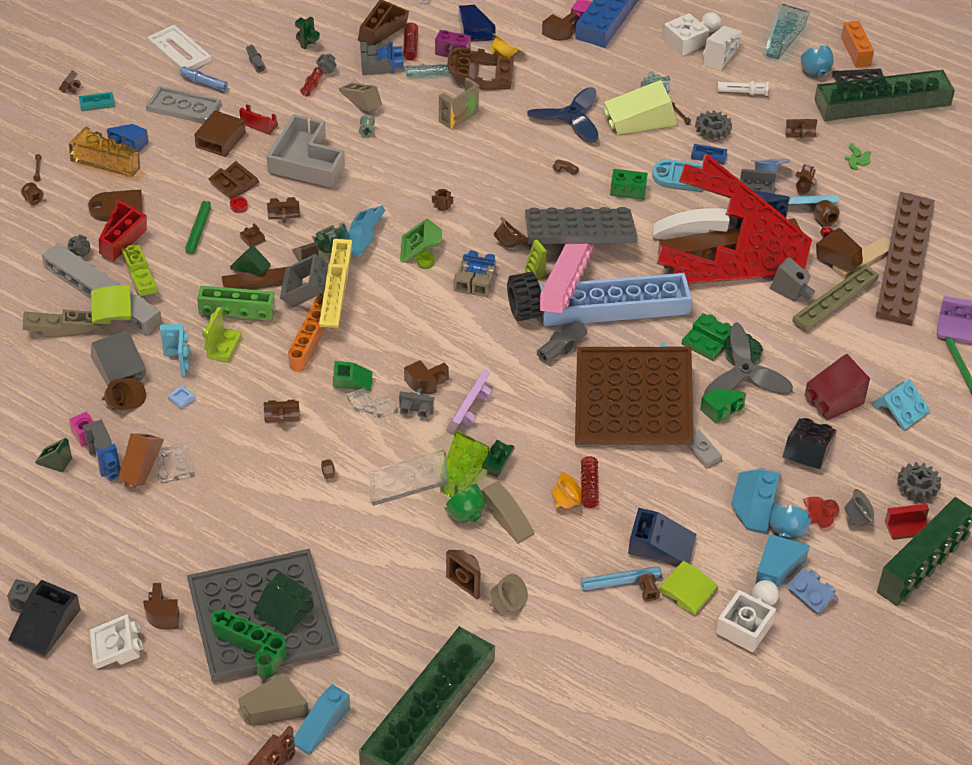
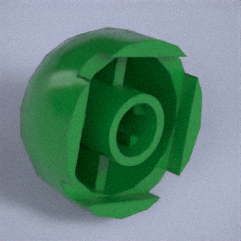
M477 484L467 486L469 490L466 492L460 490L446 503L447 507H444V509L454 520L463 523L471 521L473 523L482 517L481 512L485 507V496Z

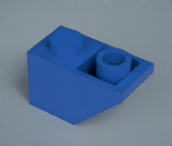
M135 124L107 129L110 144L138 154L149 143L147 129Z

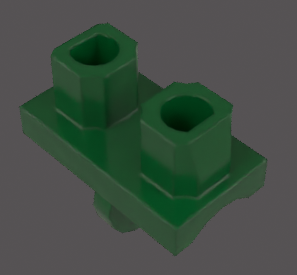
M310 16L307 19L300 17L295 21V27L300 29L296 34V40L301 42V48L306 49L307 45L314 44L320 39V33L314 28L313 17Z
M496 439L482 463V468L487 470V474L498 477L512 455L515 446L506 445Z

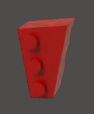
M118 199L116 207L111 212L110 219L99 237V254L114 262L122 254L121 249L132 245L147 230V215Z

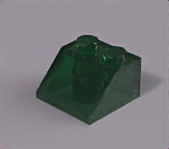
M279 572L266 585L254 609V615L287 635L314 608L313 592L282 572Z

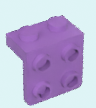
M948 296L943 297L937 328V336L939 338H952L955 341L972 343V301Z

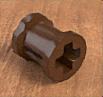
M648 573L638 578L637 581L639 586L642 587V598L644 601H654L660 597V590L656 587V577L654 574Z

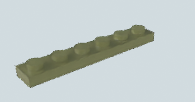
M864 265L793 316L792 322L803 330L808 331L877 281L879 274Z

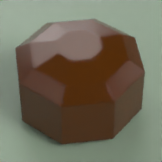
M330 459L322 460L323 477L325 479L334 478L335 466L333 461Z

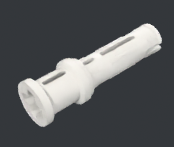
M718 81V92L749 93L751 96L754 94H764L768 96V81L765 83H757L755 81H750V83Z

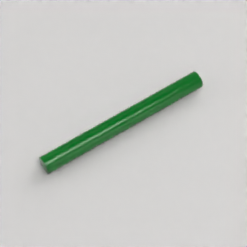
M948 338L945 342L972 393V376L953 339Z

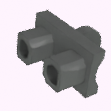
M418 388L417 393L401 391L399 395L400 414L409 415L412 410L417 411L420 418L427 419L429 414H434L435 397L423 394L422 388Z

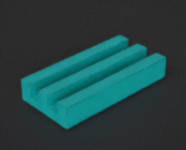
M113 92L79 96L81 111L115 107Z

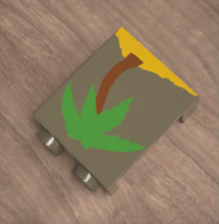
M465 78V91L454 99L445 93L439 95V122L450 130L479 111V84L469 78Z

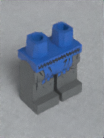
M360 42L362 75L388 73L389 71L390 73H395V68H404L402 46L393 47V42L367 46V42Z
M102 419L83 425L87 450L90 455L96 454L101 477L106 475L109 481L119 478L120 464L115 443L112 444Z

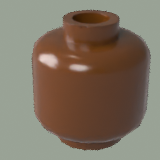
M822 200L816 204L813 214L822 225L830 226L838 220L840 211L831 201Z

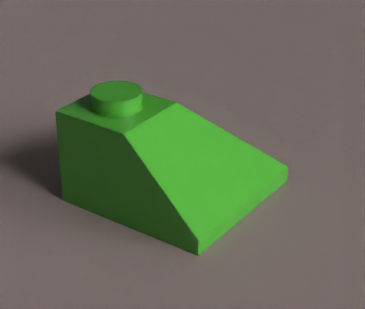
M427 218L402 235L400 261L405 262L440 245L442 242V229Z

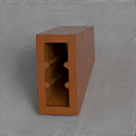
M131 433L118 480L125 482V486L136 488L137 485H144L164 439L146 433Z

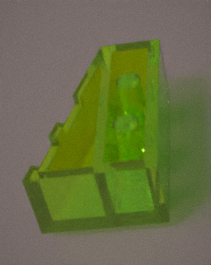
M456 430L440 476V492L449 497H453L460 490L465 492L468 488L467 486L483 470L482 463L487 457L490 447Z

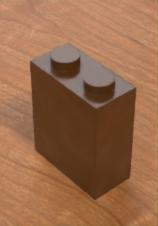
M214 111L194 134L196 148L226 157L246 133L245 120Z

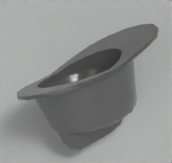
M855 489L852 498L844 507L847 513V523H855L857 526H863L869 522L874 523L872 504L862 491Z

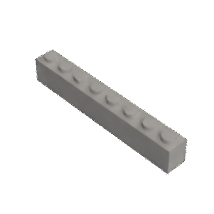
M59 243L42 254L45 269L90 299L91 290L121 285L118 281H114L106 273L99 271L94 265L87 263L80 256L75 255L67 247H63ZM130 290L131 320L122 321L147 336L162 324L161 312L157 307H153L144 298L138 297Z

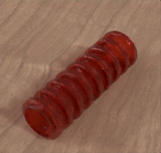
M409 22L404 26L403 57L407 60H414L418 55L419 28L413 22Z
M592 456L584 457L581 460V504L587 508H593L599 504L598 460Z

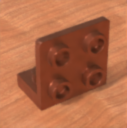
M288 726L280 737L273 734L247 765H284L287 761H291L296 753L293 728Z

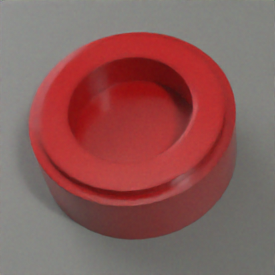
M238 196L230 200V209L233 212L242 213L247 210L248 203L246 198Z

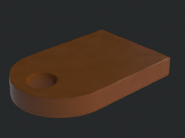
M142 190L112 191L96 194L88 203L89 213L96 220L109 221L110 214L114 211L118 199L143 213Z

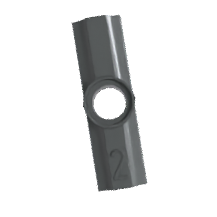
M575 321L565 330L555 331L550 341L537 350V356L544 364L549 363L561 353H569L574 343L587 334L584 323Z

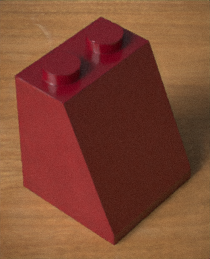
M845 354L807 382L804 396L807 401L813 404L820 415L826 420H830L865 403L870 377L848 354Z

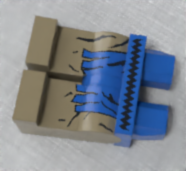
M472 250L468 254H464L459 270L454 276V291L470 294L472 289V295L488 297L495 275V255L486 254L485 258L479 257V253ZM467 283V287H460L459 284ZM478 286L485 287V290H484V291H479V290L477 289V287H478Z

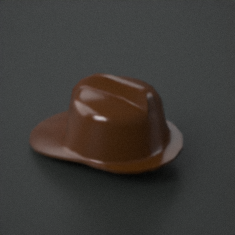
M500 218L502 223L494 232V237L503 246L515 247L522 242L528 246L533 245L528 244V237L514 228L505 218Z
M135 378L117 379L108 384L102 400L112 409H133L144 403L146 390L144 385Z

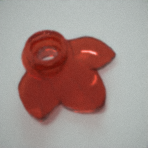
M807 497L803 499L804 504L808 507V510H806L809 513L808 518L812 517L810 524L818 523L820 528H827L833 524L834 518L839 515L840 508L834 500L827 499L824 501L820 497Z

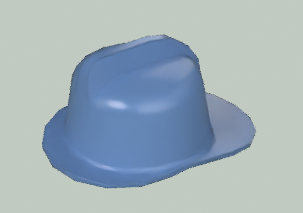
M781 158L761 161L751 160L755 162V170L776 172V175L780 164L790 162L789 159Z

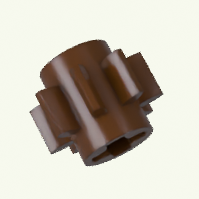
M439 189L432 196L434 208L440 211L450 209V204L454 202L451 192L446 189Z

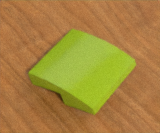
M130 285L107 286L91 290L92 324H111V320H131Z
M682 561L659 586L660 593L676 600L678 607L695 615L718 590V585L706 574L689 563Z

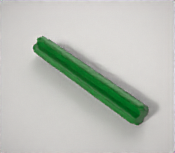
M202 201L185 246L186 253H195L211 209L209 201Z

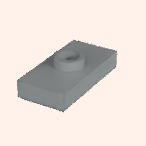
M700 430L693 433V445L686 446L705 468L722 461V455Z

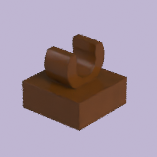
M72 70L61 84L59 90L65 93L69 89L71 93H75L81 85L79 80H74L77 73Z
M255 223L253 227L249 229L246 227L244 231L240 232V238L249 247L265 241V235Z

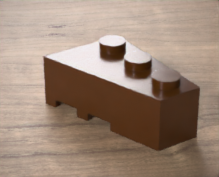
M379 0L360 25L358 41L367 42V45L378 44L407 25L409 11L387 1Z

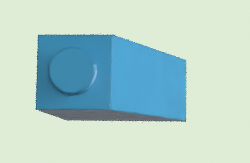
M770 534L757 571L755 584L768 580L779 587L806 562L810 545Z

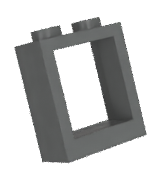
M314 254L285 268L280 299L295 307L323 294L329 263L317 254ZM310 275L309 282L302 286L303 278Z

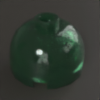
M338 223L339 227L337 228L334 225L315 233L316 236H312L313 241L318 243V249L321 252L332 253L334 239L349 240L345 223Z

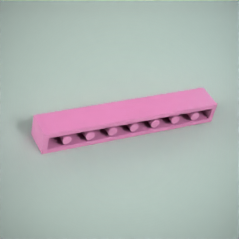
M565 244L540 293V311L563 313L565 307H568L569 299H572L573 291H576L577 283L580 282V276H583L584 269L587 267V261H590V256L594 252V244Z

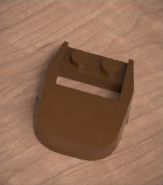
M457 47L449 52L447 67L450 74L463 84H465V78H469L479 84V89H510L514 57L504 58L501 57L500 53L494 52V54L486 53L485 49L478 48V51H471L467 47ZM478 64L496 66L495 79L492 78L491 81L477 77Z

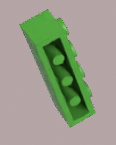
M200 286L197 297L198 310L201 315H211L216 311L217 307H221L224 317L273 320L276 308L273 291Z

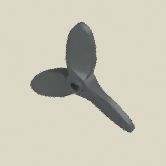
M735 322L730 332V345L736 366L710 383L705 389L703 396L716 388L733 390L742 381L747 380L769 392L778 394L790 393L793 385L785 376L767 367L754 365L751 362L750 346L746 332L741 324Z

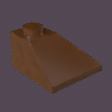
M448 550L446 552V578L478 600L480 598L481 575L478 560L464 550Z

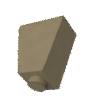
M284 673L239 698L240 708L238 712L242 719H247L252 726L305 717L309 714L308 702Z

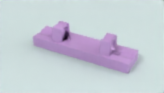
M485 368L483 369L446 431L453 434L459 423L468 427L472 425L476 416L468 411L475 397H479L484 401L489 397L492 390L484 383L491 373Z

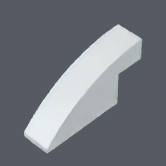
M695 209L668 216L654 223L653 238L666 240L708 233L709 230L727 232L729 216L726 215L727 209Z

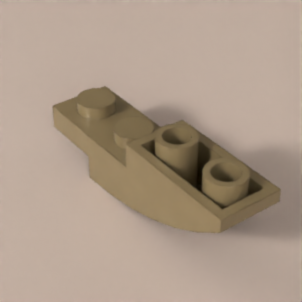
M63 309L62 314L23 313V330L40 331L41 337L80 335L100 329L101 324H92L91 311Z

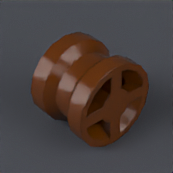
M33 182L25 184L21 189V195L32 205L39 203L43 199V191Z

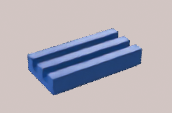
M694 144L691 159L703 161L705 154H708L719 164L724 165L728 149Z

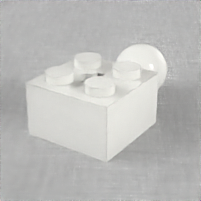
M708 12L699 22L688 13L664 24L662 40L681 56H684L706 46L709 33H714L720 28L721 18L714 12Z
M763 580L753 587L752 596L738 590L718 618L716 634L753 653L773 625L776 609L772 605L779 598L777 586L771 581Z

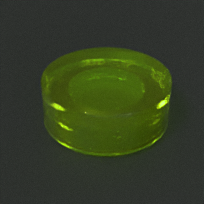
M429 252L418 254L416 257L417 266L422 269L433 267L434 255Z

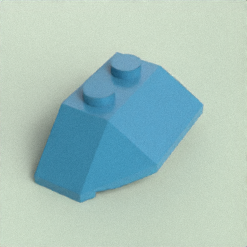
M761 467L739 473L731 506L744 523L743 525L746 530L767 534L780 471Z

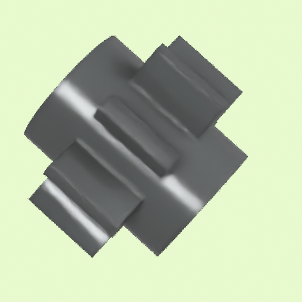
M330 53L320 55L316 61L317 70L322 74L332 73L337 66L334 61L336 58Z
M79 234L78 236L71 237L68 241V249L77 256L84 257L90 251V243L86 240L87 237Z

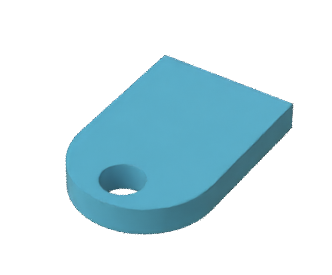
M662 160L654 165L652 178L658 185L666 188L702 192V189L679 182L684 164L701 168L702 164Z

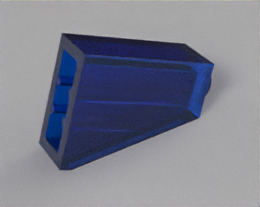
M475 4L459 6V23L462 34L471 36V42L494 40L495 36L493 33L496 34L495 24Z

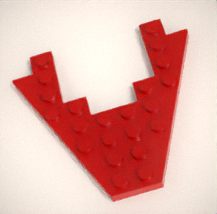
M705 154L701 168L688 164L683 165L679 182L730 198L726 215L741 219L742 224L735 250L718 245L713 261L662 245L657 260L658 265L674 269L673 274L685 273L687 284L775 277L779 266L788 257L805 270L812 239L710 155Z

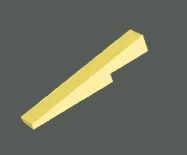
M333 240L319 323L320 327L339 328L353 250L352 240Z

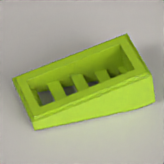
M534 240L525 265V272H533L537 279L545 277L546 250L538 240Z

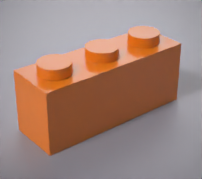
M860 21L844 22L841 39L855 68L871 66L874 49Z

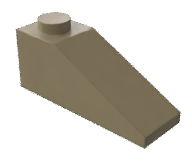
M351 82L339 88V91L360 110L374 112L377 110V107L382 105L377 86Z

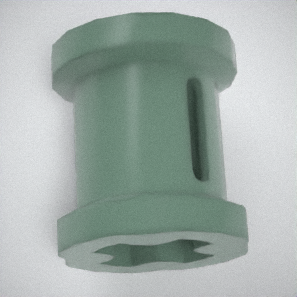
M363 115L360 118L361 126L359 133L363 137H370L374 134L373 126L375 119L371 115Z

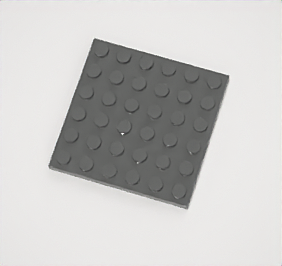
M310 548L187 575L212 682L256 672V654L214 635L211 615L218 609L227 610L284 636L286 639L287 657L281 666L339 653L338 643Z

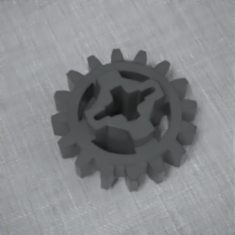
M715 110L712 113L706 111V114L700 113L695 122L696 132H700V136L705 135V139L712 138L714 140L718 138L721 140V136L726 138L727 134L731 133V118H727V114L721 115L722 112L716 113Z
M915 462L914 466L908 463L907 467H902L898 473L897 486H901L900 492H906V497L913 496V500H916L917 497L921 501H924L925 497L931 500L932 495L937 496L941 488L940 482L942 478L937 477L939 472H933L932 466L925 467V463L922 466H919L917 462Z

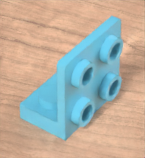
M184 324L160 325L164 356H179L181 376L186 377V370H189V358L187 357L190 356V345H186L188 343V331H184Z
M910 379L897 384L872 402L875 409L881 406L884 409L888 407L903 430L930 412L929 407Z

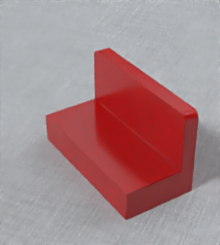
M927 503L888 508L885 523L891 539L915 537L928 524L926 520L929 512Z

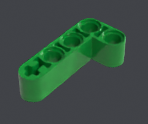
M218 609L212 613L211 623L214 635L256 654V672L259 677L267 679L277 672L287 657L286 639L284 636L224 609Z

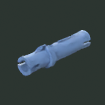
M185 66L180 70V76L188 78L194 83H202L222 92L227 90L228 82Z

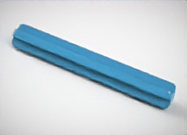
M657 566L582 578L581 588L585 591L638 582L637 580L640 576L648 573L654 574L656 579H660L662 571Z

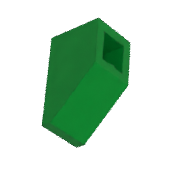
M335 361L333 387L371 391L373 372L353 362Z
M716 388L702 396L700 410L716 424L744 408L746 393Z

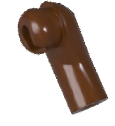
M560 159L554 161L555 164L552 166L558 172L564 168L574 175L579 171V167L569 161Z

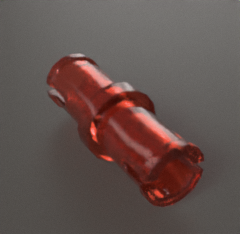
M315 67L311 75L306 78L304 86L300 89L303 96L306 93L305 96L308 97L319 84L318 81L324 74L321 68L317 72L319 67Z

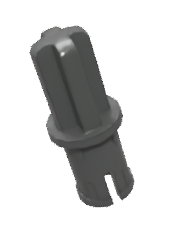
M254 45L247 46L246 50L250 63L254 65L256 72H263L266 66L262 61L261 54L257 52Z

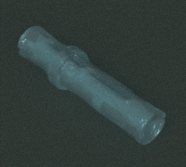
M420 64L418 66L405 67L406 77L450 74L447 64Z

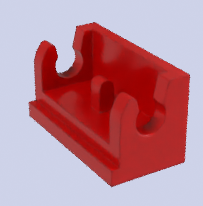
M246 104V110L243 107L239 109L240 119L245 120V126L270 135L278 126L275 114L271 115V119L251 112V106Z

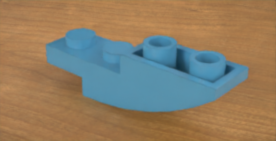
M383 205L358 212L347 236V240H352L353 250L351 256H360L364 253L365 247L371 243L372 238L375 236L373 232L374 225L382 219L381 216L386 211Z

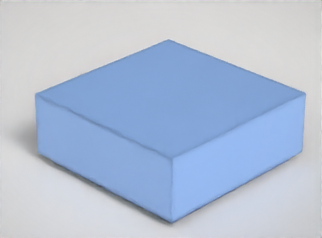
M182 385L168 395V400L181 410L195 400V395Z

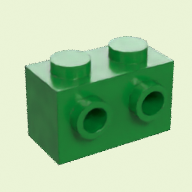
M613 169L610 196L645 199L648 173Z

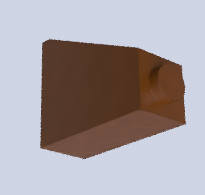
M837 228L816 243V254L819 260L849 271H853L863 263L862 248L841 228Z

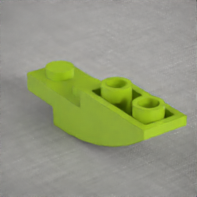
M130 245L127 248L121 249L136 293L140 297L157 293L156 283L149 271L146 258L140 246Z

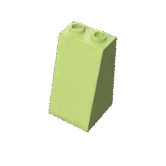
M661 80L604 102L606 109H604L607 119L610 118L608 120L610 127L616 130L617 135L677 125L671 99Z

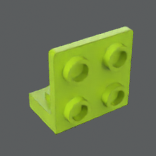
M217 307L216 311L211 314L208 326H205L203 329V337H205L204 349L206 350L207 358L229 363L242 338V332L224 328L221 307Z

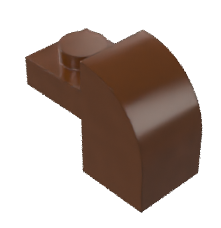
M571 12L563 19L554 14L550 15L543 21L542 35L558 41L570 39L572 37V30L576 28L577 14Z
M421 360L404 367V381L415 392H417L418 388H422L423 394L435 393L436 385L449 380V367L445 362L429 370Z
M153 583L152 592L148 594V600L143 601L147 621L158 629H179L180 611L178 599L163 600L162 584Z

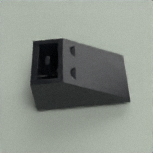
M799 418L788 435L782 458L821 469L837 430L828 424L820 425L814 423L809 418Z
M41 579L30 593L8 641L45 657L81 610L78 595Z

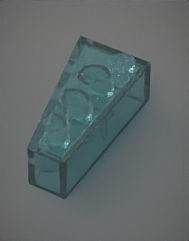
M779 2L763 55L779 60L806 26L810 11Z

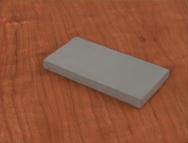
M159 86L146 105V111L204 123L214 111H218L221 106V99Z

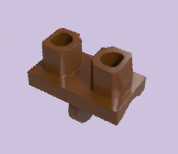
M786 119L785 136L800 138L816 137L817 119Z
M804 164L801 172H796L795 176L798 179L796 189L802 194L810 191L811 184L816 185L817 180L814 177L816 169L813 166Z
M288 197L286 202H279V199L271 198L270 202L267 203L268 219H283V223H286V218L300 217L299 201L295 197Z
M290 399L281 402L276 400L264 402L265 422L280 421V424H284V421H300L299 401Z

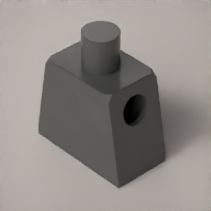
M790 257L779 266L770 286L771 290L792 301H796L801 295L810 299L815 293V290L807 285L811 278L810 274Z

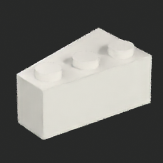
M723 26L707 38L706 48L702 55V58H704L703 65L722 71L739 47L742 31Z

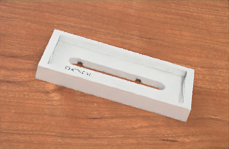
M175 25L147 37L148 43L179 70L183 66L195 70L212 61L211 56ZM167 41H173V43L177 45L186 54H188V56L192 58V60H187L169 43H167Z

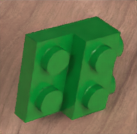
M702 313L693 323L689 333L682 339L681 345L692 346V351L714 361L730 343L732 326L729 323L723 324L717 321L716 317L712 314L706 315Z

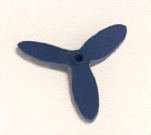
M593 87L586 88L578 93L571 105L567 107L527 111V116L532 118L557 119L568 122L584 140L591 143L598 141V130L585 115L596 100L597 93Z

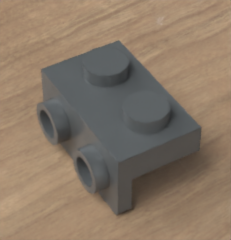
M751 169L741 170L740 181L751 190L775 194L776 172Z

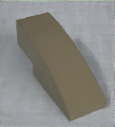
M499 480L482 489L485 503L494 512V518L517 543L534 535V530L521 508Z

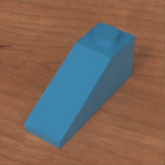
M331 684L318 698L294 736L295 746L309 755L350 710V695Z

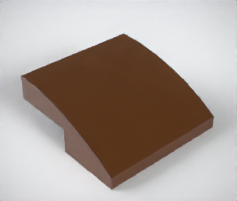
M237 161L232 163L226 170L220 168L208 178L212 184L230 198L245 193L259 183L258 178Z

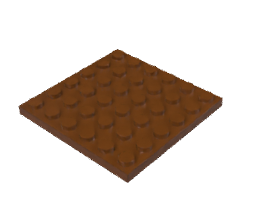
M692 346L577 347L575 445H693Z

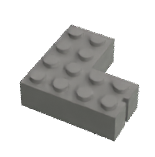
M293 114L267 155L268 172L333 188L345 167L344 150L321 145L326 138L325 121L310 118L309 133L308 117Z

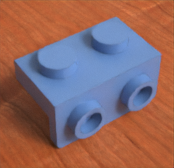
M803 568L787 587L820 614L832 600L837 601L838 597L834 594L836 590L828 583L823 585L819 581L821 577L813 570L808 572Z

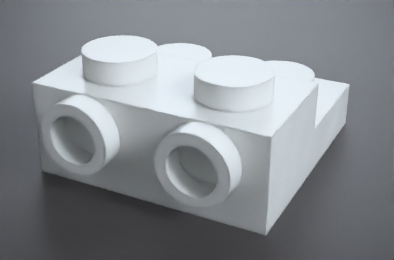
M126 614L90 629L93 665L97 669L115 661L122 665L140 657L139 651L143 649V645L137 633L141 632L138 621L133 620Z

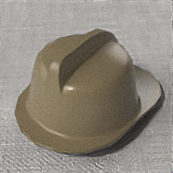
M509 574L492 588L490 592L492 602L489 606H495L501 612L517 611L525 604L528 597L524 581L516 574Z

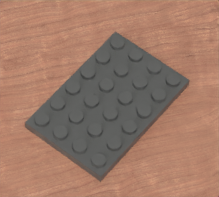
M533 207L525 209L528 244H533L534 240H538L541 244L637 243V233L631 209L626 207H618L617 209H610L608 207H601L600 209H592L590 207L574 209L572 207L565 209L554 207L539 209Z

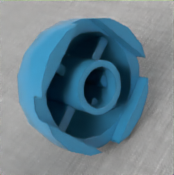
M821 45L820 49L816 50L814 47L810 48L800 57L804 71L811 76L822 77L826 75L834 63L831 48L825 45Z
M774 504L769 521L771 528L778 534V537L790 540L800 538L807 532L812 517L808 518L809 513L801 508L788 505V508H783L782 504Z

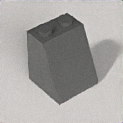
M128 330L92 342L91 358L107 386L111 381L117 379L135 378L139 381L143 379L146 368Z

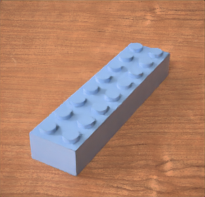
M685 273L580 281L577 283L576 291H573L572 299H569V305L565 307L563 313L542 311L541 316L543 326L547 327L571 325L575 321L595 323L690 315L692 298ZM545 284L540 285L541 291Z

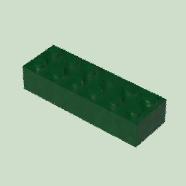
M954 497L883 567L877 593L895 606H898L902 601L906 602L911 596L912 591L919 589L924 579L931 577L936 567L943 565L950 553L953 554L958 549L959 543L961 541L965 542L971 534L969 530L972 527V507Z

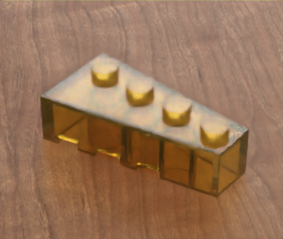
M85 126L69 143L70 161L127 177H133L140 169L138 150L123 143L117 144L112 138L106 139L97 131L93 133L89 127Z

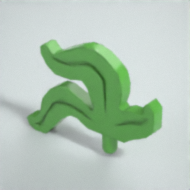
M851 143L849 149L853 154L851 157L846 156L845 159L849 160L851 169L858 170L856 164L866 166L870 163L871 151L864 152L863 157H860L861 150L855 147L854 143Z

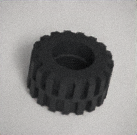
M526 272L509 276L507 293L510 308L516 320L523 321L541 317V288L533 272Z

